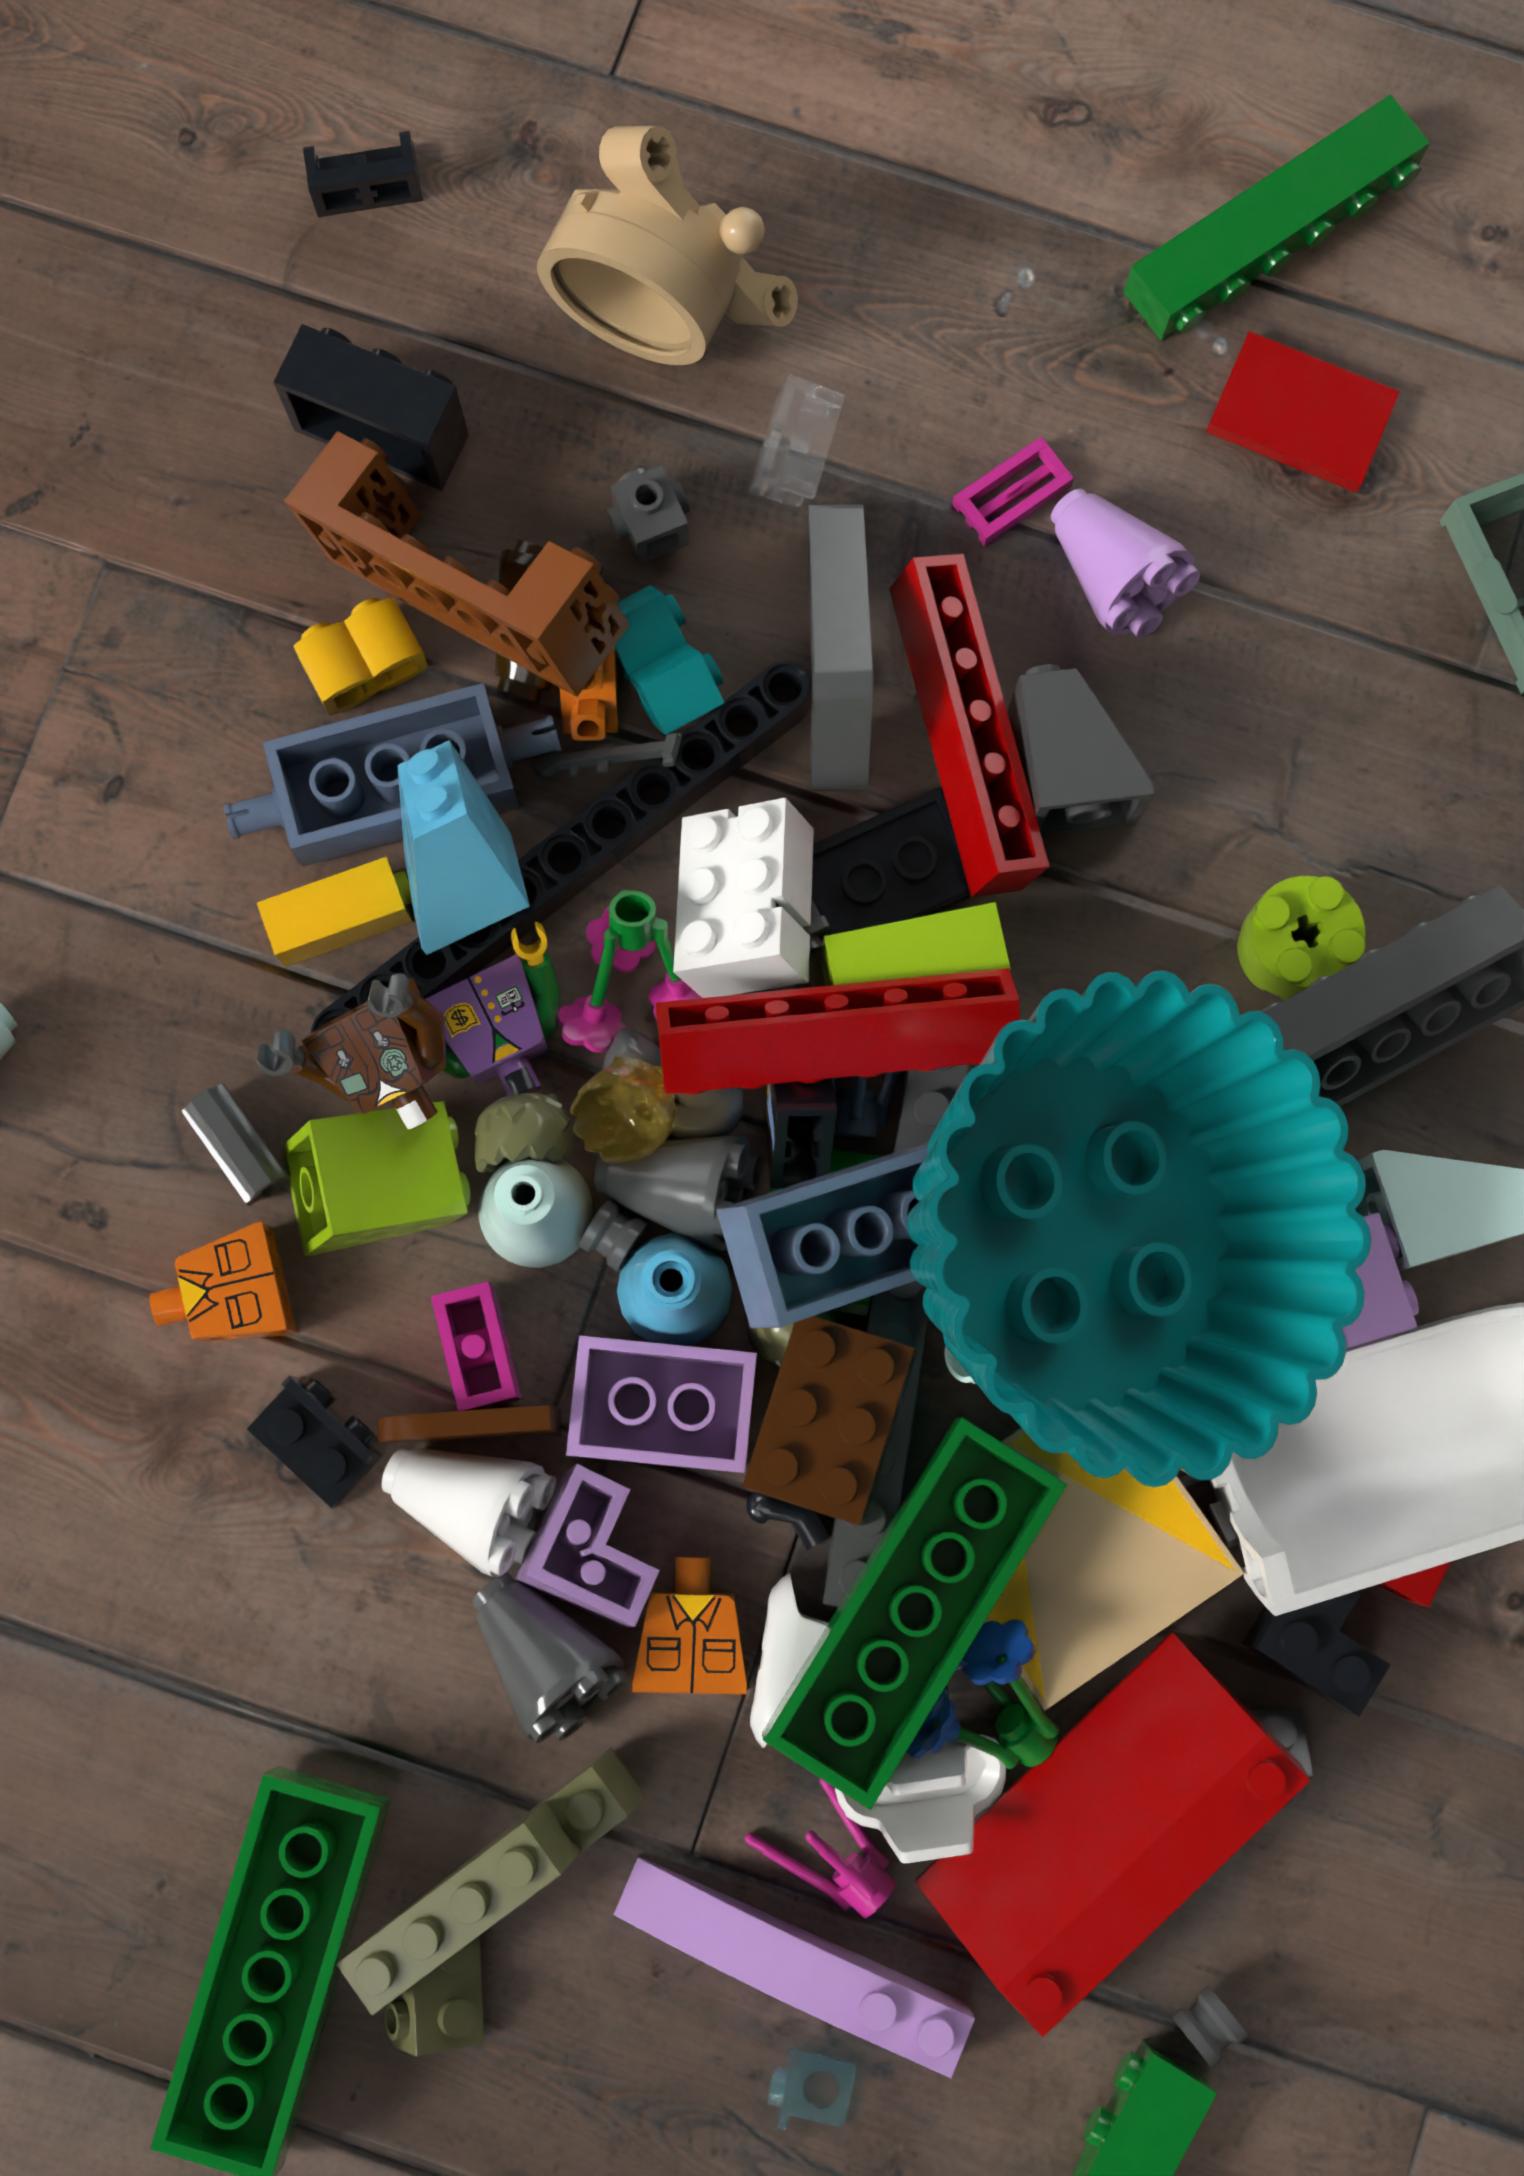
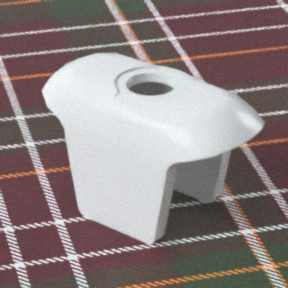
M790 1573L778 1581L771 1589L768 1598L767 1617L761 1644L762 1654L757 1670L754 1701L750 1713V1727L756 1741L762 1748L767 1744L762 1738L763 1729L828 1625V1622L799 1612Z
M978 1734L980 1736H983L989 1740L998 1743L995 1738L983 1734ZM957 1740L953 1742L945 1741L939 1751L935 1753L927 1751L921 1758H914L905 1753L871 1811L836 1788L835 1792L839 1805L846 1817L861 1826L880 1830L900 1862L914 1863L961 1856L973 1852L974 1817L989 1808L1002 1794L1006 1780V1766L996 1757Z

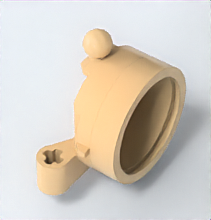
M615 126L608 129L603 135L599 146V159L601 168L617 189H575L537 262V272L540 281L556 304L582 327L607 343L637 357L667 365H689L699 361L703 357L725 313L733 322L740 325L774 327L788 325L794 318L798 305L797 291L792 280L786 276L755 272L743 258V255L756 251L764 240L765 226L761 216L753 209L747 207L730 210L726 215L715 203L700 206L684 187L677 160L675 140L666 128L662 126Z

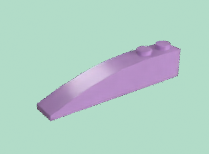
M638 1856L614 1912V1915L729 1976L833 2026L952 2079L975 2020L969 2003L640 1856Z

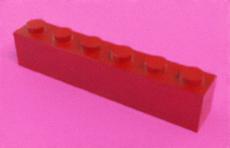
M964 554L914 557L890 587L889 591L971 897L1022 891L1050 866Z
M1005 968L656 1002L665 1095L677 1093L697 1095L707 1090L738 1087L756 1089L768 1084L798 1081L816 1083L828 1078L848 1076L875 1077L888 1072L909 1070L928 1072L941 1067L969 1064L980 1065L1001 1029L1010 1022L1019 1020L1020 999L1010 970Z

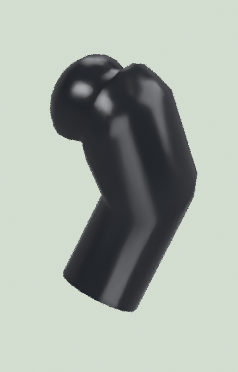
M757 1492L751 1494L746 1501L747 1513L753 1521L764 1524L772 1519L791 1523L807 1550L831 1536L818 1512Z

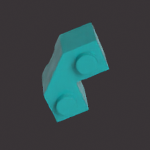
M648 585L617 603L630 626L615 645L616 666L625 681L630 680L635 686L641 699V706L656 728L667 735L724 704V700L717 686L724 683L722 674L709 653L702 655L686 643L679 628L686 624V620L672 594L664 596L662 592Z

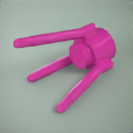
M820 1778V1783L829 1796L830 1801L865 1855L863 1858L856 1851L844 1859L815 1831L811 1830L806 1833L805 1838L807 1842L836 1869L832 1879L838 1885L752 1832L745 1836V1841L769 1859L831 1897L844 1911L852 1906L863 1918H867L880 1908L895 1888L896 1882L884 1871L890 1861L875 1847L863 1826L846 1817L839 1805L835 1787Z

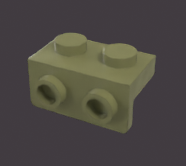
M480 1936L386 2005L384 2015L385 2027L394 2048L414 2056H421L484 2044Z

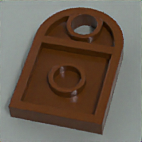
M551 1405L423 1413L377 1418L378 1443L425 1442L562 1432L561 1409Z

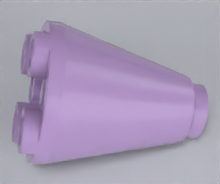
M1075 489L1066 494L1056 504L1051 513V521L1055 524V533L1099 623L1112 636L1127 635L1131 632L1137 638H1144L1150 635L1161 624L1163 620L1162 612L1177 597H1181L1191 591L1200 579V572L1193 566L1194 557L1181 543L1096 494L1087 493L1084 489Z

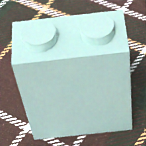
M1389 1150L1373 1152L1358 1160L1365 1175L1366 1190L1362 1202L1356 1208L1357 1212L1363 1217L1379 1212L1383 1225L1389 1224L1392 1227L1400 1251L1399 1257L1395 1258L1399 1272L1524 1234V1169Z

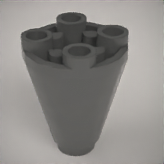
M739 1136L619 1144L616 1148L605 1147L601 1151L595 1168L594 1183L597 1192L606 1193L609 1199L709 1249L723 1251L727 1250L716 1210L748 1200L750 1189L756 1190L761 1181L763 1159L761 1156L751 1154V1148L747 1139Z
M505 1573L490 1581L473 1598L472 1605L478 1611L476 1615L477 1623L519 1726L528 1739L540 1743L553 1734L556 1735L559 1741L568 1738L587 1721L588 1717L583 1711L599 1697L602 1700L609 1699L629 1681L630 1676L623 1668L624 1661L616 1651L530 1586L520 1581H515L509 1573Z

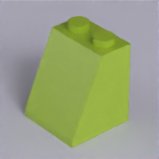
M444 1101L433 1102L438 1113L409 1130L397 1110L390 1108L370 1111L366 1114L355 1113L309 1120L282 1146L286 1170L290 1176L288 1180L304 1257L449 1225L468 1213L466 1206L470 1202L469 1182L463 1172H459L455 1150L458 1147V1130L454 1119L447 1117Z

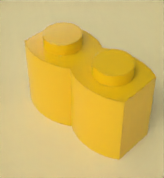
M394 597L383 600L380 598L367 599L359 603L352 610L351 616L346 620L334 624L322 622L313 625L302 634L301 640L293 645L306 674L329 716L349 710L368 700L379 691L400 685L428 668L424 652Z

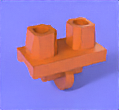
M615 646L578 697L560 688L563 734H572V739L576 741L603 740L606 738V733H618Z

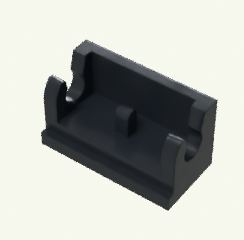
M410 131L399 132L401 146L318 158V155L315 154L314 146L303 147L308 189L318 218L423 201L415 148Z

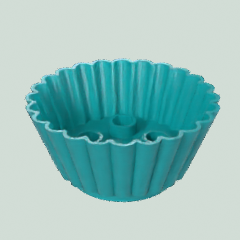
M1162 970L1151 972L1136 985L1128 977L1120 973L1106 972L1097 976L1081 995L1074 990L1064 988L1051 991L1042 999L1028 1020H1016L1004 1026L980 1065L972 1068L964 1077L931 1135L927 1146L928 1154L913 1178V1191L919 1202L908 1214L907 1230L911 1239L918 1244V1247L912 1253L910 1269L913 1277L919 1284L926 1287L923 1294V1308L926 1315L943 1333L944 1343L950 1353L997 1408L1002 1412L1009 1413L1040 1449L1050 1453L1067 1452L1085 1471L1095 1477L1109 1478L1125 1469L1143 1485L1159 1487L1172 1481L1180 1469L1200 1481L1212 1480L1222 1475L1226 1470L1233 1453L1246 1459H1256L1264 1456L1276 1441L1279 1422L1287 1425L1297 1424L1310 1415L1316 1404V1380H1325L1332 1377L1344 1363L1346 1339L1341 1328L1351 1325L1360 1316L1364 1306L1365 1291L1362 1280L1355 1270L1364 1264L1370 1253L1371 1234L1364 1217L1355 1210L1363 1200L1366 1185L1365 1175L1360 1163L1353 1155L1343 1151L1348 1140L1346 1116L1337 1103L1329 1098L1319 1097L1321 1083L1319 1071L1314 1061L1304 1052L1296 1049L1283 1050V1037L1276 1022L1269 1015L1261 1011H1248L1240 1015L1236 1001L1227 990L1219 985H1201L1189 993L1186 985L1180 978L1173 973Z

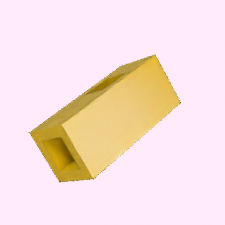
M387 856L256 902L274 955L285 967L413 922L407 907L412 901L406 871L402 870L395 873Z

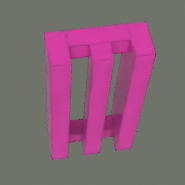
M1041 436L953 497L952 506L958 513L962 512L966 517L965 523L971 530L975 529L979 534L978 539L985 547L1071 488L1074 477ZM1038 458L1044 462L1039 468L1017 481L979 509L974 506V502ZM1052 474L1054 475L1055 479L988 524L986 520Z

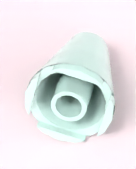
M529 1156L519 1162H511L509 1160L490 1176L480 1196L478 1215L483 1235L497 1254L509 1262L520 1266L543 1268L561 1263L579 1250L580 1240L592 1221L594 1207L587 1183L573 1166L562 1159L557 1162H553L548 1158L536 1161ZM535 1195L531 1203L521 1205L527 1197Z

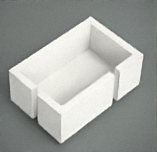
M786 797L739 806L738 817L729 809L682 817L673 972L702 998L736 995L809 983L810 935L802 927L811 925L814 828Z

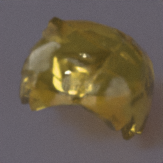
M615 1057L609 1067L595 1074L579 1089L578 1095L571 1105L570 1113L578 1117L573 1125V1132L584 1140L586 1151L600 1153L602 1160L607 1163H621L643 1159L655 1153L663 1146L672 1132L676 1106L674 1094L665 1095L661 1066H652L635 1057L632 1059Z

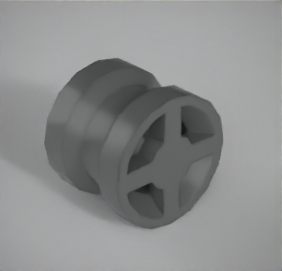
M609 1199L589 1224L580 1240L579 1247L588 1253H600L606 1257L607 1265L618 1272L631 1252L640 1243L649 1224L639 1217L630 1219L621 1213L618 1203Z
M1209 1985L1199 1992L1198 2002L1189 2010L1179 2009L1171 2016L1211 2068L1221 2061V2052L1230 2043L1240 2044L1249 2036Z

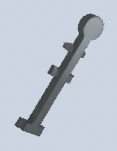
M681 733L667 734L665 741L618 747L611 743L604 744L602 749L586 751L578 749L576 752L562 754L552 751L535 756L532 760V767L539 777L547 778L562 769H570V774L574 777L578 775L582 767L598 765V773L609 772L612 763L661 757L663 758L662 764L664 767L674 766L682 735Z

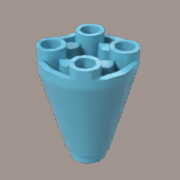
M672 1232L651 1237L631 1252L620 1270L617 1295L621 1313L635 1334L651 1343L690 1346L699 1344L708 1336L717 1332L729 1312L733 1288L728 1266L716 1250L709 1249L678 1233ZM670 1269L681 1273L683 1284L680 1289L674 1292H667L662 1289L659 1280L664 1271Z

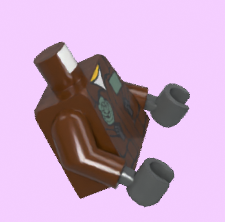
M404 974L392 975L388 988L382 985L379 980H373L367 1002L325 1023L301 1040L304 1045L295 1048V1037L287 1030H279L272 1035L271 1047L267 1044L259 1045L257 1065L264 1073L279 1076L291 1070V1072L319 1083L351 1103L356 1111L362 1114H366L391 1101L409 1130L438 1113L423 1085L446 1067L445 1017L442 1012L421 997L414 979H408Z

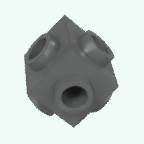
M662 465L650 470L647 468L631 470L624 474L618 483L611 485L613 506L606 509L609 522L618 541L624 538L628 539L639 565L689 545L688 522L684 515L690 512L687 497L678 480L672 483L669 482Z

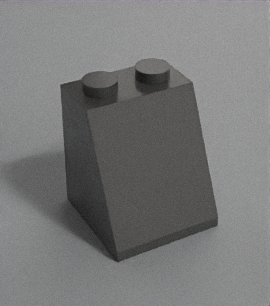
M1045 664L1027 670L1024 675H1019L1007 713L1041 837L1137 825L1154 795L1153 782L1077 668L1060 670L1058 665Z

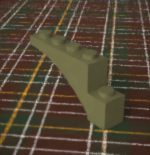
M610 1747L565 1781L553 1793L443 1881L346 1954L336 1963L337 1967L370 2014L374 2015L560 1876L583 1850L629 1817L646 1795Z

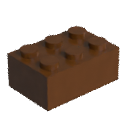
M815 1316L794 1322L742 1488L858 1526H864L917 1355L915 1348Z

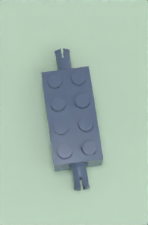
M484 683L262 742L274 785L272 786V792L231 804H223L224 814L229 816V819H226L229 831L233 839H238L240 836L282 825L284 830H286L290 849L303 867L402 840L403 831L397 765L411 759L420 751L432 749L449 740L497 813L519 808L509 769L514 768L512 762L555 750L556 752L561 751L552 715L540 720L503 729L502 724L496 725Z

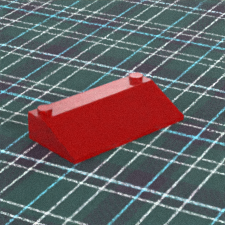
M1172 1631L1056 1743L1054 1751L1044 1762L1031 1767L975 1821L974 1850L971 1854L936 1859L916 1878L915 1882L1000 1993L1044 2037L1310 1782V1779L1303 1765Z

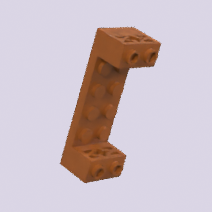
M337 431L284 500V503L328 559L337 566L578 697L630 626L617 604L620 601V597L603 581L599 574L602 567L598 561L580 548L573 547L571 551H568L548 541L511 592L500 583L491 579L486 584H483L474 579L472 573L457 560L448 556L443 561L438 560L432 556L430 551L421 542L408 535L422 514L408 496L411 492L409 485L387 466L389 456L386 452L367 438L363 437L358 442Z

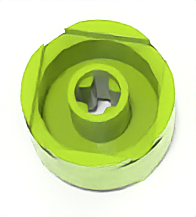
M1327 876L1291 877L1267 890L1247 914L1238 937V958L1244 973L1255 986L1262 991L1266 990L1282 997L1280 999L1287 1000L1307 989L1318 978L1325 975H1333L1357 962L1365 950V924L1362 913L1354 899L1334 878ZM1296 931L1299 936L1304 935L1309 944L1307 945L1304 940L1295 942L1292 934Z

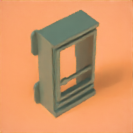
M1524 473L1454 499L1440 519L1442 528L1446 527L1513 668L1518 679L1515 683L1521 695L1524 694V619L1519 608L1524 607V597L1516 598L1501 564L1495 559L1481 527L1524 511Z

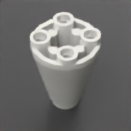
M400 1448L392 1455L385 1468L382 1478V1490L391 1494L395 1504L479 1571L491 1577H500L510 1570L515 1562L522 1565L537 1533L533 1530L540 1512L551 1502L557 1480L556 1477L546 1474L542 1466L532 1462L414 1448L411 1451Z

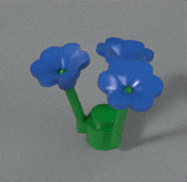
M1013 1619L1003 1625L997 1621L984 1623L955 1670L957 1672L961 1669L974 1684L982 1685L1004 1709L997 1717L995 1723V1730L998 1733L1000 1744L960 1727V1722L955 1719L956 1705L953 1701L949 1700V1688L946 1685L907 1749L906 1753L909 1756L921 1758L927 1751L933 1753L939 1751L945 1741L953 1742L954 1740L996 1757L1008 1769L1014 1768L1018 1761L1027 1767H1034L1044 1762L1051 1755L1057 1743L1059 1728L1045 1715L1021 1677V1666L1028 1663L1035 1654V1646L1031 1639L1028 1638V1629L1022 1621ZM1009 1683L1023 1706L1017 1704L999 1684Z

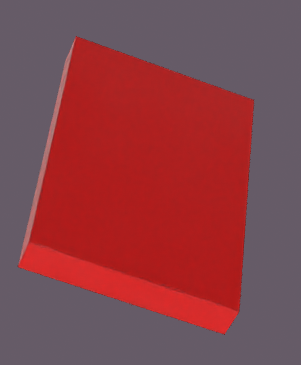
M1249 331L1206 433L1357 493L1365 478L1400 391Z

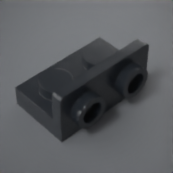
M289 1375L282 1383L284 1389L252 1422L247 1430L330 1508H336L383 1457L372 1446L378 1440V1436L354 1415L345 1421L330 1407L336 1400L335 1396L313 1376L310 1375L303 1382L299 1377Z

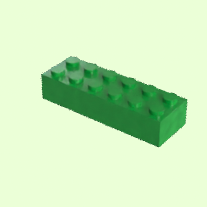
M955 1418L763 1729V1741L871 1811L1068 1484L964 1418Z
M279 1766L263 1774L150 2150L237 2176H277L282 2169L341 1971L336 1963L347 1952L391 1801L390 1798Z

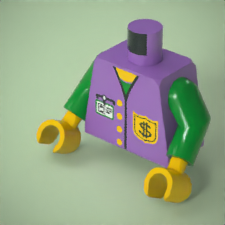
M535 922L539 936L535 944L527 946L520 943L517 931L514 928L511 932V939L516 955L425 999L442 1012L445 1017V1056L447 1063L446 1067L442 1070L443 1072L454 1078L471 1076L477 1085L499 1077L508 1096L535 1093L542 1087L529 1061L549 1051L546 1038L551 1036L557 1029L561 990L550 956L544 953L547 948V937L545 929L539 922ZM519 956H520L521 958L525 959V960L523 961V964H522V962H521Z

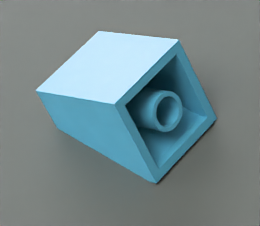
M450 740L432 749L420 751L411 759L397 765L405 871L409 882L420 944L425 954L428 955L529 907L511 832Z

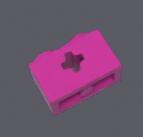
M487 1281L431 1296L457 1410L489 1409L523 1400L496 1287Z

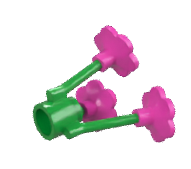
M622 890L611 900L610 906L605 909L602 918L592 920L588 924L586 937L592 944L591 958L599 965L593 994L588 997L577 998L573 1005L561 1007L557 1015V1023L563 1027L561 1035L565 1042L576 1046L584 1045L592 1052L601 1053L607 1051L619 1029L626 1028L620 1021L621 1011L614 1005L608 1004V1000L605 998L612 967L614 966L622 973L634 971L638 967L640 959H647L653 955L656 943L667 970L664 981L654 985L648 995L650 1003L654 1006L653 1012L656 1020V1002L702 998L673 972L674 952L668 938V923L666 920L656 918L655 902L649 895L640 891Z

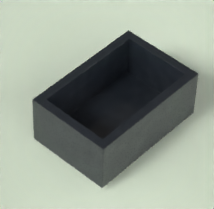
M301 324L273 381L294 431L325 444L329 443L337 431L358 442L363 437L367 438L382 448L389 456L387 466L390 470L441 491L469 435L457 388L448 377L432 369H424L423 372L405 366L395 355L386 350L374 348L372 351H368L353 345L345 335L331 328H322L319 331Z

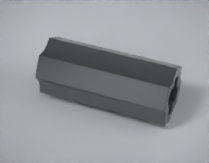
M221 1083L213 1088L204 1090L191 1099L186 1108L181 1111L246 1205L251 1206L260 1200L266 1199L279 1190L290 1178L225 1084Z

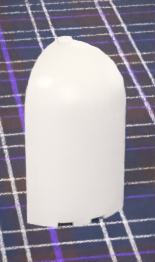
M1524 1302L1493 1306L1447 1317L1417 1326L1414 1329L1346 1348L1344 1363L1339 1371L1328 1379L1316 1380V1404L1305 1420L1292 1425L1279 1422L1276 1441L1264 1456L1256 1459H1246L1233 1453L1230 1464L1222 1475L1209 1480L1218 1501L1210 1504L1208 1508L1227 1548L1238 1545L1241 1549L1246 1566L1243 1568L1245 1573L1243 1577L1255 1595L1274 1616L1524 1539Z

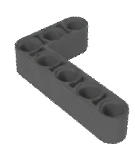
M808 504L807 540L812 658L811 790L868 791L873 705V665L863 504Z

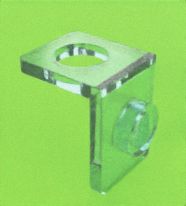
M789 2048L785 2068L774 2067L767 2105L776 2107L777 2130L787 2131L790 2115L837 2127L844 2126L856 2074L854 2063ZM816 2071L831 2073L839 2084V2092L836 2099L830 2105L824 2107L812 2105L803 2093L805 2080Z

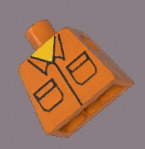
M263 1221L253 1223L175 1259V1268L179 1286L149 1294L152 1316L158 1327L187 1320L192 1339L201 1342L285 1336L297 1333L274 1229Z
M675 1557V1592L650 1593L632 1682V1692L747 1694V1678L734 1593H710L711 1558Z

